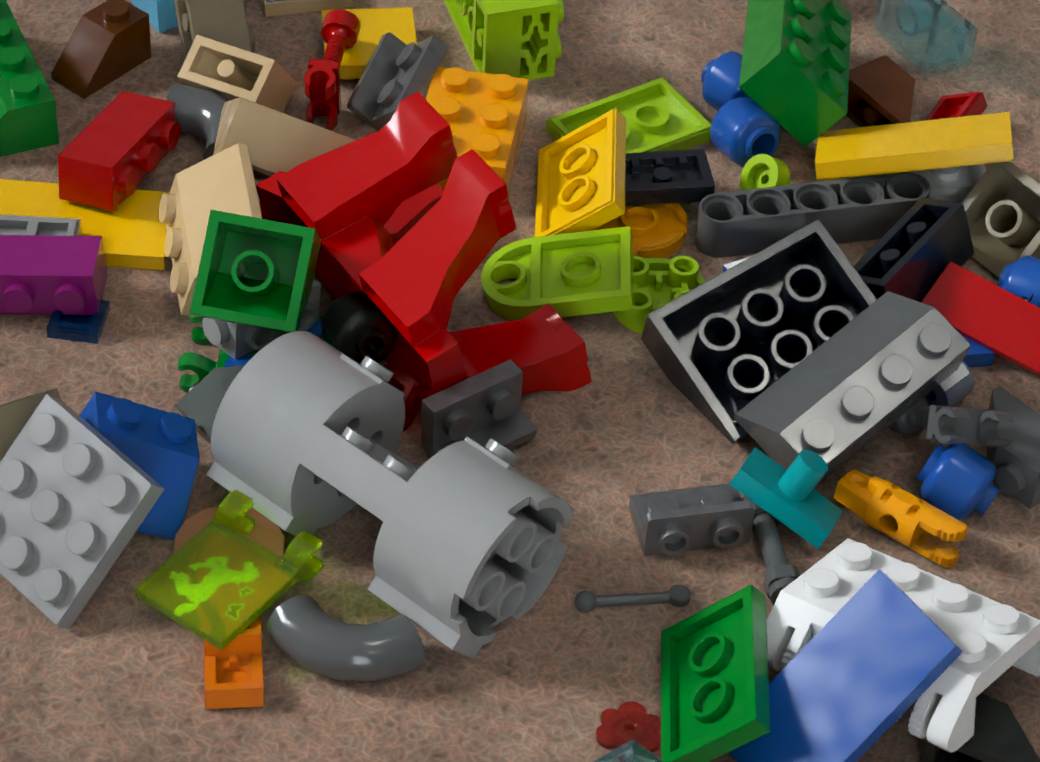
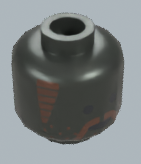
M362 291L347 292L336 298L328 306L322 318V334L326 342L359 364H361L365 356H368L377 363L384 361L393 351L398 340V329L371 298Z

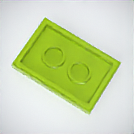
M663 77L546 119L545 131L556 141L606 112L617 108L626 118V153L687 150L711 141V123Z

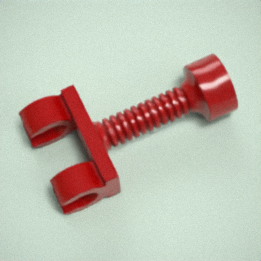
M336 9L326 14L321 31L322 39L327 43L323 60L310 59L308 71L304 75L305 94L310 99V103L306 107V122L313 124V120L317 116H327L328 130H333L337 126V113L340 114L341 110L340 65L345 49L351 48L356 44L361 29L359 18L347 10Z

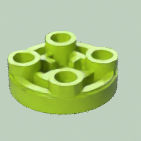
M633 255V310L615 311L612 313L624 326L642 334L648 314L706 282L705 278L699 273L698 262L694 258L684 255L676 256L673 259H645L641 256Z

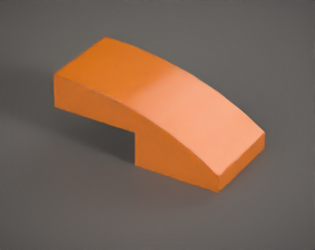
M260 612L222 648L203 637L205 709L264 707Z

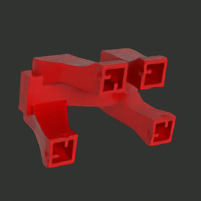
M418 91L400 101L391 121L379 131L303 162L288 172L279 171L255 185L266 220L310 227L317 230L321 238V245L315 272L331 290L333 300L347 292H365L398 329V340L393 351L387 356L390 370L392 372L399 369L423 398H427L510 359L523 371L521 395L540 390L573 391L592 382L587 364L588 357L585 342L569 324L563 321L549 303L520 320L452 332L447 331L453 301L459 290L498 240L517 228L509 203L506 183L473 149L459 157L457 156L449 123ZM448 178L443 190L438 183Z

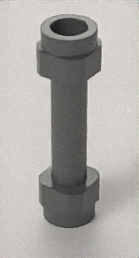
M743 496L742 501L750 499L746 496ZM752 501L755 509L752 529L756 531L767 568L763 584L767 597L774 605L781 590L798 578L800 574L795 565L788 564L777 528L779 520Z

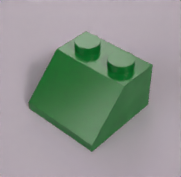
M211 210L189 314L285 333L297 331L312 290L321 245V238L317 230L310 227Z

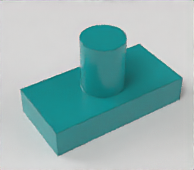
M755 447L729 483V485L817 549L829 536L843 510L814 490L828 471V465L821 456L811 450H802L786 470Z

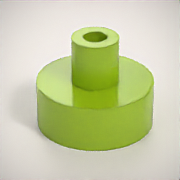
M768 154L753 156L743 167L740 176L741 190L790 185V172L786 163Z

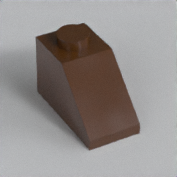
M107 0L82 15L51 73L52 80L85 99L150 59L149 14L126 0Z
M886 55L850 69L848 111L846 116L859 127L910 122L915 79Z

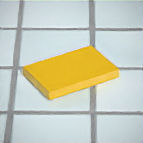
M617 108L606 112L539 150L534 237L591 231L625 213L626 118Z

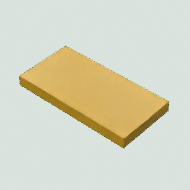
M1010 112L825 131L817 138L815 156L816 178L822 181L1012 161L1014 154Z
M0 179V215L80 219L81 236H102L106 266L163 271L166 268L168 257L165 256L164 244L167 230L166 224L159 221V204L163 193L170 192L135 189L133 194L128 195L114 211L59 199V183Z

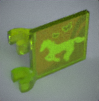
M237 489L224 498L215 516L206 527L135 588L136 597L221 651L296 582L311 580L323 568V561L314 556L322 548V541L306 531H302L292 540L283 558L247 537L246 535L255 527V519L245 513L254 506L252 498Z

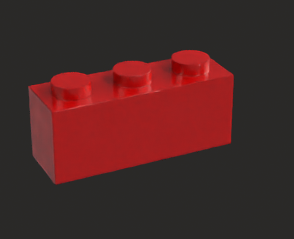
M122 91L57 155L59 199L114 211L128 195L133 194L137 185L147 174L155 170L161 159L176 147L180 136V125L178 122H175V102Z

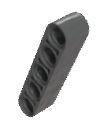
M900 172L707 195L699 204L695 245L700 252L714 258L757 254L817 219L821 221L837 244L881 239L921 197L929 198L931 191L930 183L919 174Z

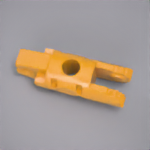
M853 469L838 481L834 499L857 514L864 523L944 568L951 569L952 566L956 565L960 555L959 550L956 549L957 546L948 543V541L954 543L955 541L960 542V540H964L969 528L967 527L968 525L899 486L877 476L871 477Z

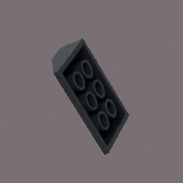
M817 219L648 314L641 340L671 383L732 444H735L749 436L745 429L734 419L735 414L877 299L827 229Z

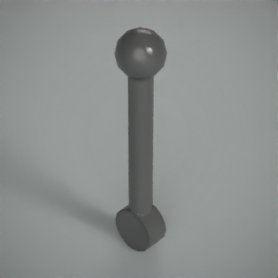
M674 585L670 588L669 592L594 595L592 592L584 590L577 594L575 605L582 612H590L597 606L670 603L675 607H685L690 602L691 592L683 585Z

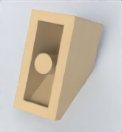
M196 35L177 75L181 81L191 86L215 91L228 100L241 97L282 113L297 84L293 77L276 60L200 35Z

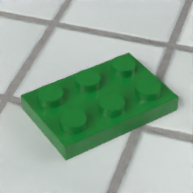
M752 584L661 631V762H710L770 732L766 597Z

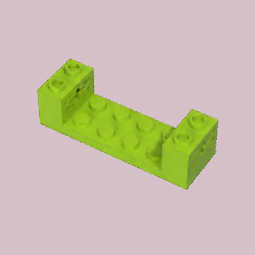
M443 0L477 72L507 74L512 77L529 80L555 76L556 59L561 58L562 54L561 41L558 34V22L564 19L562 0Z

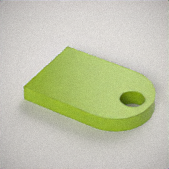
M630 226L525 238L500 248L487 260L481 273V283L488 305L498 315L511 320L523 319L548 303L557 311L561 318L633 310V238ZM509 278H515V279H517L516 281H514V282H512V283H510V284H506V285H500V284H498L499 282H501V281H503V280H505V279H509Z

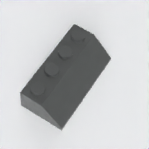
M887 291L736 413L734 419L776 463L786 470L804 449L811 450L821 456L828 465V471L816 485L818 486L905 414L912 406L957 371L971 344L935 307Z

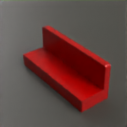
M950 261L921 303L935 307L962 336L1040 377V308Z

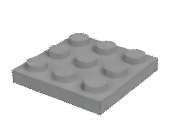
M49 394L44 396L0 462V574L55 625L69 628L76 621L165 489L60 398Z

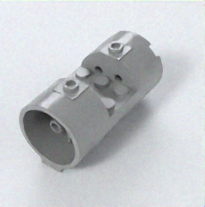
M308 331L290 332L276 338L258 351L246 363L226 391L217 410L212 427L211 453L214 463L206 475L284 531L306 541L311 540L318 528L334 523L357 504L383 521L374 549L373 565L376 576L367 590L402 615H405L450 649L474 658L483 645L495 640L496 631L492 628L510 616L516 620L520 619L536 604L547 589L567 549V546L559 541L562 527L572 522L570 506L562 498L513 466L519 456L492 438L484 447L471 438L466 437L463 441L455 442L443 448L428 459L420 468L395 452L401 439L405 422V405L403 400L405 393L388 383L394 373L368 356H365L361 364Z

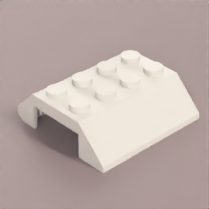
M847 538L781 590L766 620L768 668L782 671L880 569L964 651L917 699L907 726L909 727L908 731L910 734L920 739H925L926 737L929 743L954 753L974 735L976 697L1011 666L1034 676H1040V620L1022 613L1012 606L1001 604L968 590L960 584L952 583L921 570L911 563L900 561L874 550L864 543Z

